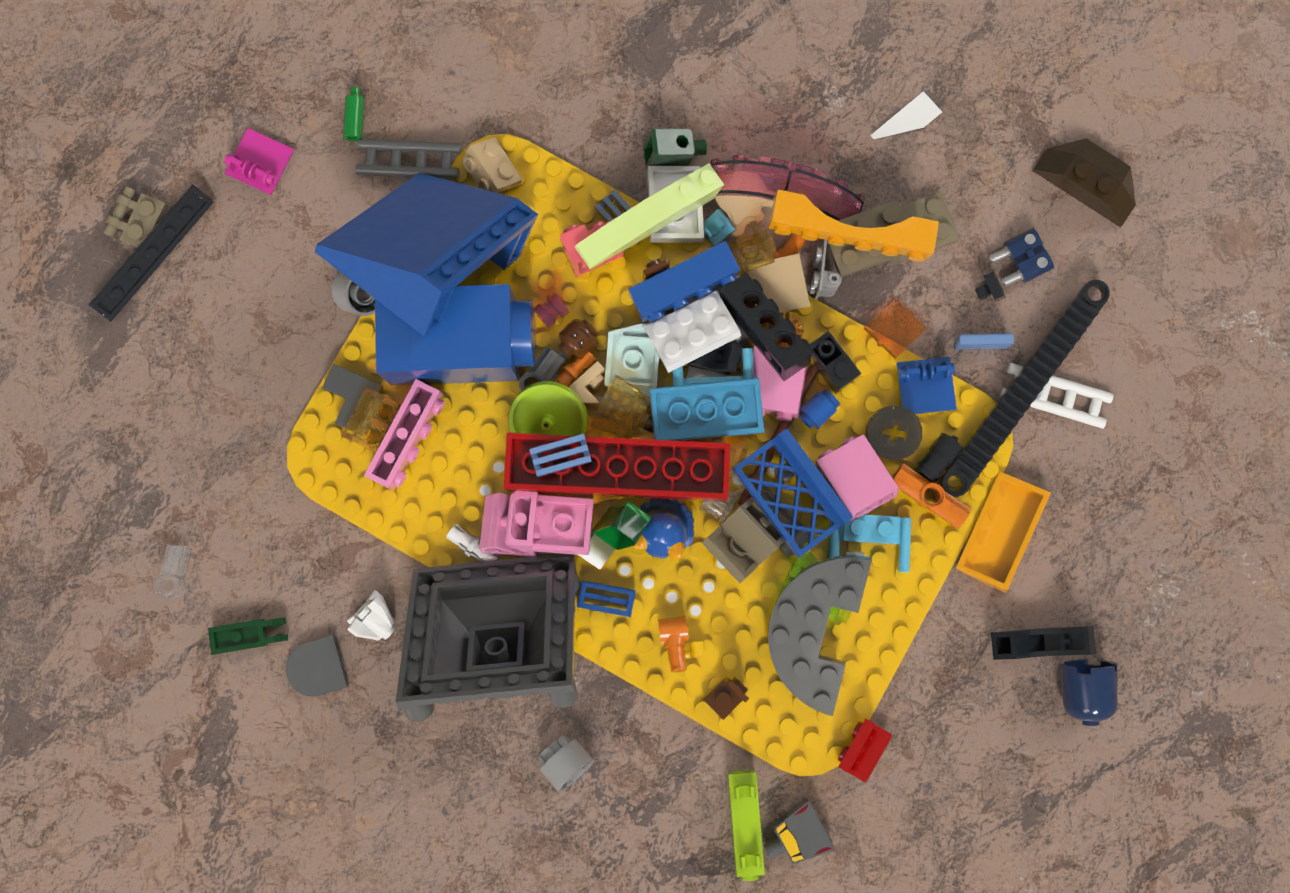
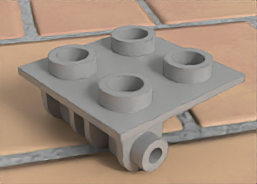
M823 240L821 246L817 245L816 252L813 255L812 268H817V270L814 272L813 278H811L810 294H814V301H817L819 296L832 297L842 281L839 273L824 271L827 240Z

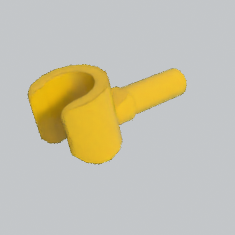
M704 641L689 642L690 651H685V658L704 655Z

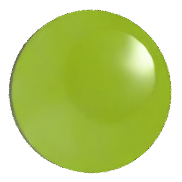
M552 381L537 382L524 388L515 398L508 418L510 432L521 434L564 436L584 434L585 436L588 425L587 410L579 395L566 385Z

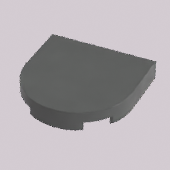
M335 635L304 643L298 646L288 658L286 665L288 681L302 695L310 697L320 696L349 687Z

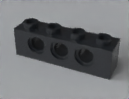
M746 272L720 289V298L730 315L783 381L810 364L812 357L810 344L806 339H801L796 334V329L788 318H783L779 313V307L776 302L765 296L758 280H752ZM754 303L757 306L754 308H749L745 304ZM767 322L771 323L773 327L765 328L761 324ZM784 342L789 344L790 347L781 348L777 344Z

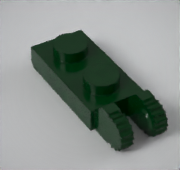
M286 617L271 620L258 619L208 628L211 655L264 647L270 643L288 641V634H277L267 637L265 628L286 624Z

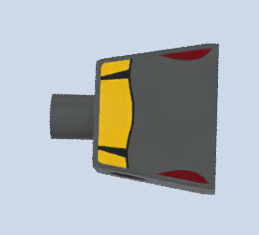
M807 798L801 800L772 824L778 837L764 844L771 860L786 852L792 864L835 849Z

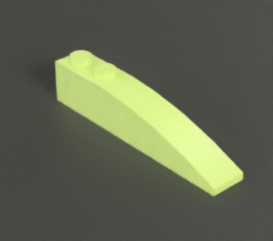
M708 163L627 210L576 244L575 249L589 269H592L713 200L724 186V183Z

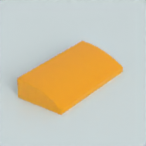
M999 471L956 569L980 582L1007 593L1051 492Z

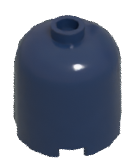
M1074 659L1060 664L1063 705L1069 716L1081 720L1082 725L1098 726L1100 725L1099 721L1107 720L1115 714L1117 710L1118 687L1117 663L1100 660V665L1088 664V659Z

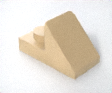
M597 361L569 386L579 395L587 407H600V403L588 389L590 387L592 389L597 388L605 380L603 377L605 368Z

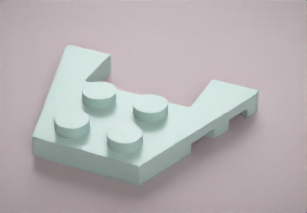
M651 323L609 331L604 386L610 388L613 384L616 389L621 390L619 392L634 399L648 402V405H651L650 388H657L659 355L644 328Z

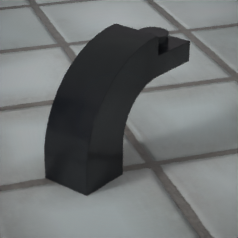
M1094 626L991 632L993 660L1096 654Z

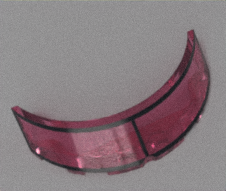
M733 155L730 161H721L718 158H714L710 162V165L724 183V186L716 196H747L773 200L777 190L803 194L815 207L837 221L861 213L865 197L863 194H855L850 191L847 182L841 179L827 178L824 176L823 171L802 164L762 156L759 160H753L745 155Z

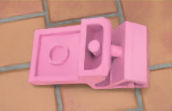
M513 491L510 496L503 493L486 495L479 549L481 553L536 556V552L589 555L594 499L545 496L531 491Z

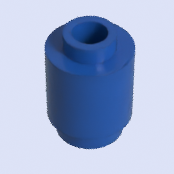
M824 389L821 393L817 392L800 409L802 415L799 418L808 428L811 429L814 426L819 429L837 412L836 408L840 403L832 393Z

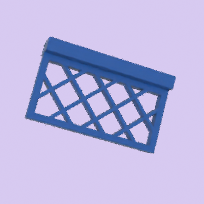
M788 429L782 431L732 468L733 472L797 558L804 555L853 518L852 514ZM772 446L780 454L779 464L765 462L766 451ZM761 455L760 461L754 460ZM747 464L760 466L758 480L747 478L741 469ZM764 467L778 469L777 483L762 481ZM783 470L793 471L797 477L796 486L781 484ZM762 486L776 488L774 502L765 501L762 498ZM781 489L795 491L793 505L779 503ZM800 492L809 493L813 498L812 509L798 506ZM778 508L793 510L791 525L779 521L777 518ZM797 511L811 513L810 528L796 526ZM816 514L826 516L832 526L827 530L815 529ZM795 530L809 532L808 544L802 549L794 541ZM814 533L820 534V535L817 536L815 539H813V538H814Z

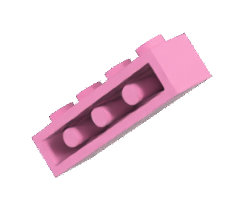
M415 379L364 476L393 491L396 487H401L407 476L405 470L409 462L413 463L419 454L420 449L417 447L422 438L426 439L432 429L430 423L434 415H439L445 405L444 395L439 390Z

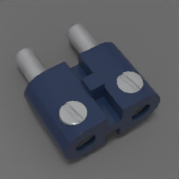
M1034 228L1005 241V248L989 255L993 264L1008 256L1013 261L1016 272L1001 279L1005 287L1020 279L1026 283L1054 269L1053 261L1047 250L1044 249L1043 242Z

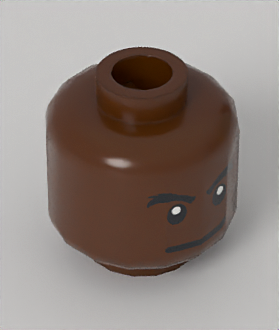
M574 319L559 332L558 336L562 342L559 348L568 358L574 355L576 358L582 359L597 346L598 341L596 337L599 334L586 319L582 321Z

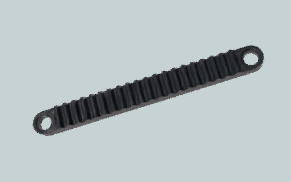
M1092 280L1080 289L969 439L963 451L942 476L940 486L945 492L954 498L962 496L980 476V473L986 468L993 455L1011 434L1018 421L1024 416L1025 412L1036 400L1038 394L1043 390L1044 386L1049 382L1050 378L1061 366L1063 360L1068 356L1074 345L1080 340L1088 326L1108 301L1110 290L1105 282ZM1095 287L1100 290V300L1094 301L1089 298V288ZM952 476L958 477L962 483L961 489L957 492L950 490L947 485L948 479Z

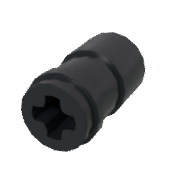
M941 433L924 458L916 464L917 466L914 471L932 483L938 481L941 478L940 475L963 451V447L957 442L958 438L954 435L951 437Z

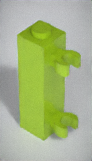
M754 769L727 771L735 873L737 877H742L743 881H755L759 879L758 876L765 875L756 771Z

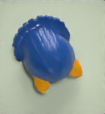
M653 498L649 502H644L639 509L649 515L651 519L638 542L633 547L635 549H644L652 557L663 559L670 555L675 559H679L684 549L690 546L694 537V518L692 517V512L687 510V507L682 502L679 503L677 499L670 501V499Z

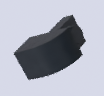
M727 343L685 365L729 375L730 372H736L741 359L742 346L736 343Z

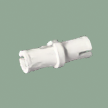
M455 524L446 536L447 539L463 549L465 555L468 557L472 556L480 562L496 561L500 557L499 554L481 553L479 549L480 538L478 536L475 538L458 524Z

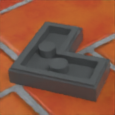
M333 364L322 388L346 399L335 424L361 435L383 386Z

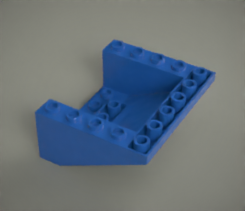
M418 173L316 245L315 253L421 335L426 336L442 322L457 284L488 259L505 270L520 257L538 214L518 198Z

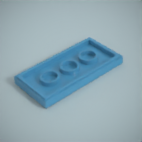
M759 378L650 388L654 440L685 441L764 433Z

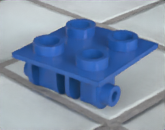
M950 357L896 363L903 415L957 410L952 374L955 373V365L950 362Z

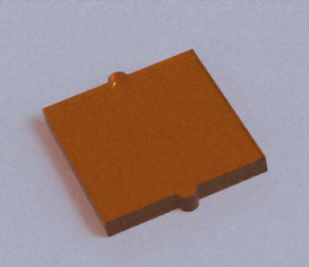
M895 299L866 325L864 330L877 341V346H882L896 359L927 328L913 316L914 313L912 311L909 312Z

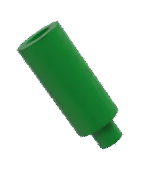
M351 87L350 95L345 97L343 139L348 141L362 139L364 98L360 96L361 89L358 87Z

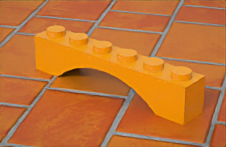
M777 190L773 199L768 228L774 229V232L780 235H791V233L801 235L805 240L816 241L819 238L828 240L829 244L835 246L850 244L855 245L857 250L870 251L875 249L882 251L881 253L886 256H897L900 254L908 256L909 260L922 262L934 254L939 221L912 216L900 223L887 227H854L827 216L803 194Z

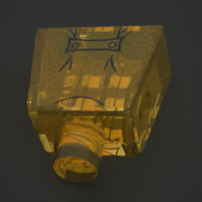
M615 374L590 426L629 439L633 438L638 427L653 433L652 415L646 412L651 399Z

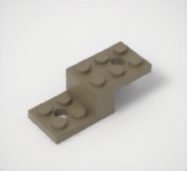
M941 191L901 206L898 200H894L839 220L841 223L854 227L879 228L900 223L914 216L939 221L935 250L960 240ZM827 240L828 249L841 278L883 263L884 268L909 260L908 256L905 255L886 256L881 253L882 251L875 249L870 251L855 250L849 244L835 246L829 244Z

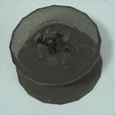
M887 406L877 410L870 417L866 426V439L877 455L889 460H901L911 456L918 449L922 440V426L919 418L911 410L902 406ZM894 425L898 426L897 430L905 432V436H895L894 440H890L891 435L883 434V428L893 429Z

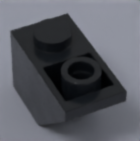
M829 331L810 344L812 348L811 358L819 374L835 394L847 387L862 374Z

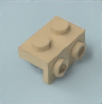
M495 137L470 145L462 158L465 169L471 174L480 189L500 193L519 186L522 178Z

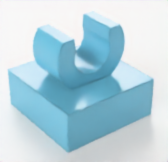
M717 209L703 222L704 234L714 246L725 241L737 230L721 209Z

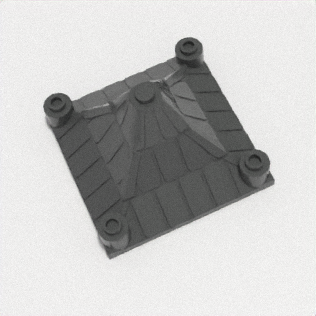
M553 554L413 569L396 694L398 709H404L409 720L420 722L432 715L434 703H449L460 700L511 698L534 693H548L549 700L553 706L565 708L572 705L578 697L574 680L575 592L580 586L576 571V555Z

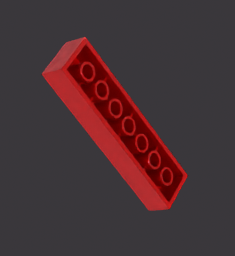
M507 433L503 487L506 491L723 502L728 500L731 443L585 436L592 462L537 477L529 449L574 436ZM581 442L537 455L538 458L580 447ZM584 453L540 464L543 469L584 457Z

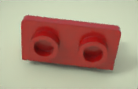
M865 718L863 723L859 721L851 735L854 737V740L850 747L845 746L838 757V761L841 762L838 767L863 782L869 780L892 739L891 733Z

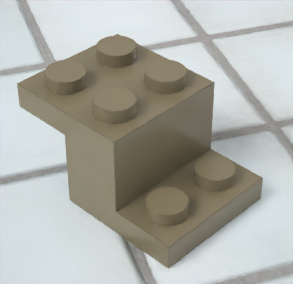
M762 486V498L765 501L774 502L775 495L766 486ZM751 496L709 535L702 544L741 583L767 557L779 548L785 540ZM778 508L777 518L781 523L791 525L792 513L788 509ZM796 518V526H800L801 522Z

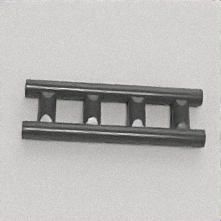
M358 140V149L366 150L365 165H356V175L414 177L418 173L438 178L459 179V168H451L453 153L461 154L462 152L461 143ZM377 150L391 151L390 166L375 165ZM402 151L417 152L415 167L401 166ZM427 152L442 153L441 168L426 167Z

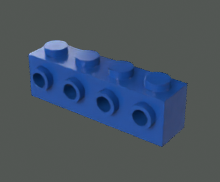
M724 241L629 288L628 295L642 322L644 323L649 320L650 323H653L665 316L664 312L672 308L674 311H677L689 304L688 300L696 296L698 299H701L713 292L712 288L720 284L725 287L737 279L736 276L739 275L740 268L728 244Z

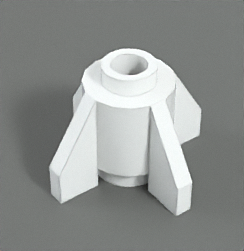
M374 590L366 600L367 602L348 618L347 622L350 626L347 630L357 637L377 641L381 638L386 640L396 628L393 625L395 618L392 617L384 597Z

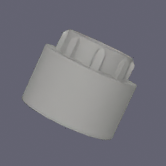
M339 272L332 284V297L336 305L344 311L361 316L374 314L375 298Z
M561 736L540 754L539 762L542 765L540 772L555 790L560 793L578 780L592 766L594 760L576 739L571 741L567 736Z

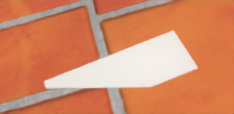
M923 91L870 136L873 139L924 128L942 111Z

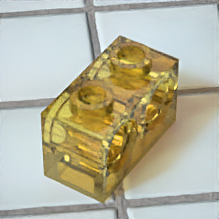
M365 388L341 436L376 453L401 404L379 392ZM383 406L382 412L379 414V409ZM371 430L369 437L366 439L368 431Z

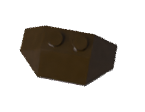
M1087 138L1047 148L1032 170L1119 227H1122L1136 206L1131 166Z

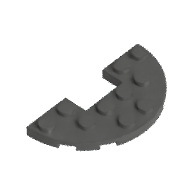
M860 555L836 556L833 559L819 563L816 562L806 567L783 588L771 613L768 643L771 659L777 674L788 690L800 701L830 716H833L846 665V661L819 655L830 609L832 606L859 613L872 557Z

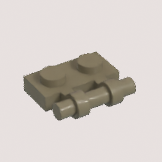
M126 186L122 195L119 194L115 201L117 205L112 216H108L105 221L107 226L103 234L113 238L117 229L123 232L119 240L137 248L164 217L169 206L141 193L138 202H135L132 198L136 191ZM128 208L133 210L128 222L125 223L122 222V219Z

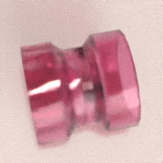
M555 292L547 296V304L544 302L534 307V312L548 329L556 324L557 316L565 317L570 313L567 306Z

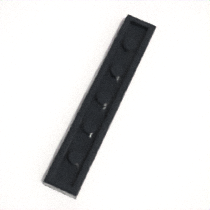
M191 184L88 305L111 322L214 201L195 185Z

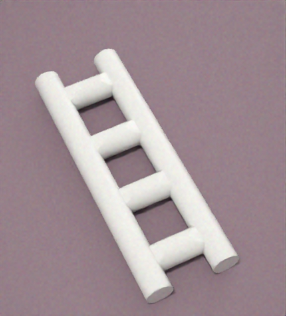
M1010 363L1007 373L1013 374L1016 377L1023 366ZM1052 376L1030 407L1103 429L1107 419L1099 417L1102 401L1110 404L1114 394ZM1051 386L1066 390L1062 405L1047 401ZM1003 388V389H1002V391H1001V393H1000V397H1001V396L1003 395V393L1006 391V388ZM1076 394L1092 398L1088 413L1073 409Z

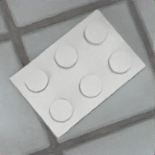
M648 166V197L696 171L700 166ZM702 206L651 234L650 243H703Z
M717 291L644 327L668 373L741 336L738 326Z

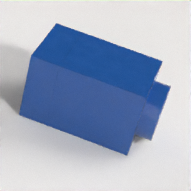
M509 284L456 286L442 322L426 336L421 335L375 299L376 372L391 386L413 385L415 379L425 384L519 381V366H535L536 332L532 300L516 301Z

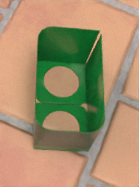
M628 501L609 509L594 529L593 534L614 549L622 550L636 545L651 517Z

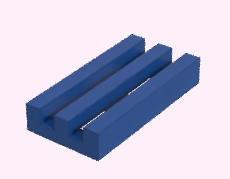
M582 580L577 607L631 617L636 590ZM586 587L628 594L629 599L625 600L586 592ZM584 598L627 605V610L584 603Z

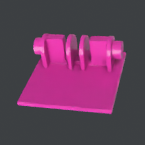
M247 128L235 153L226 155L224 163L227 164V169L224 174L272 195L294 149Z

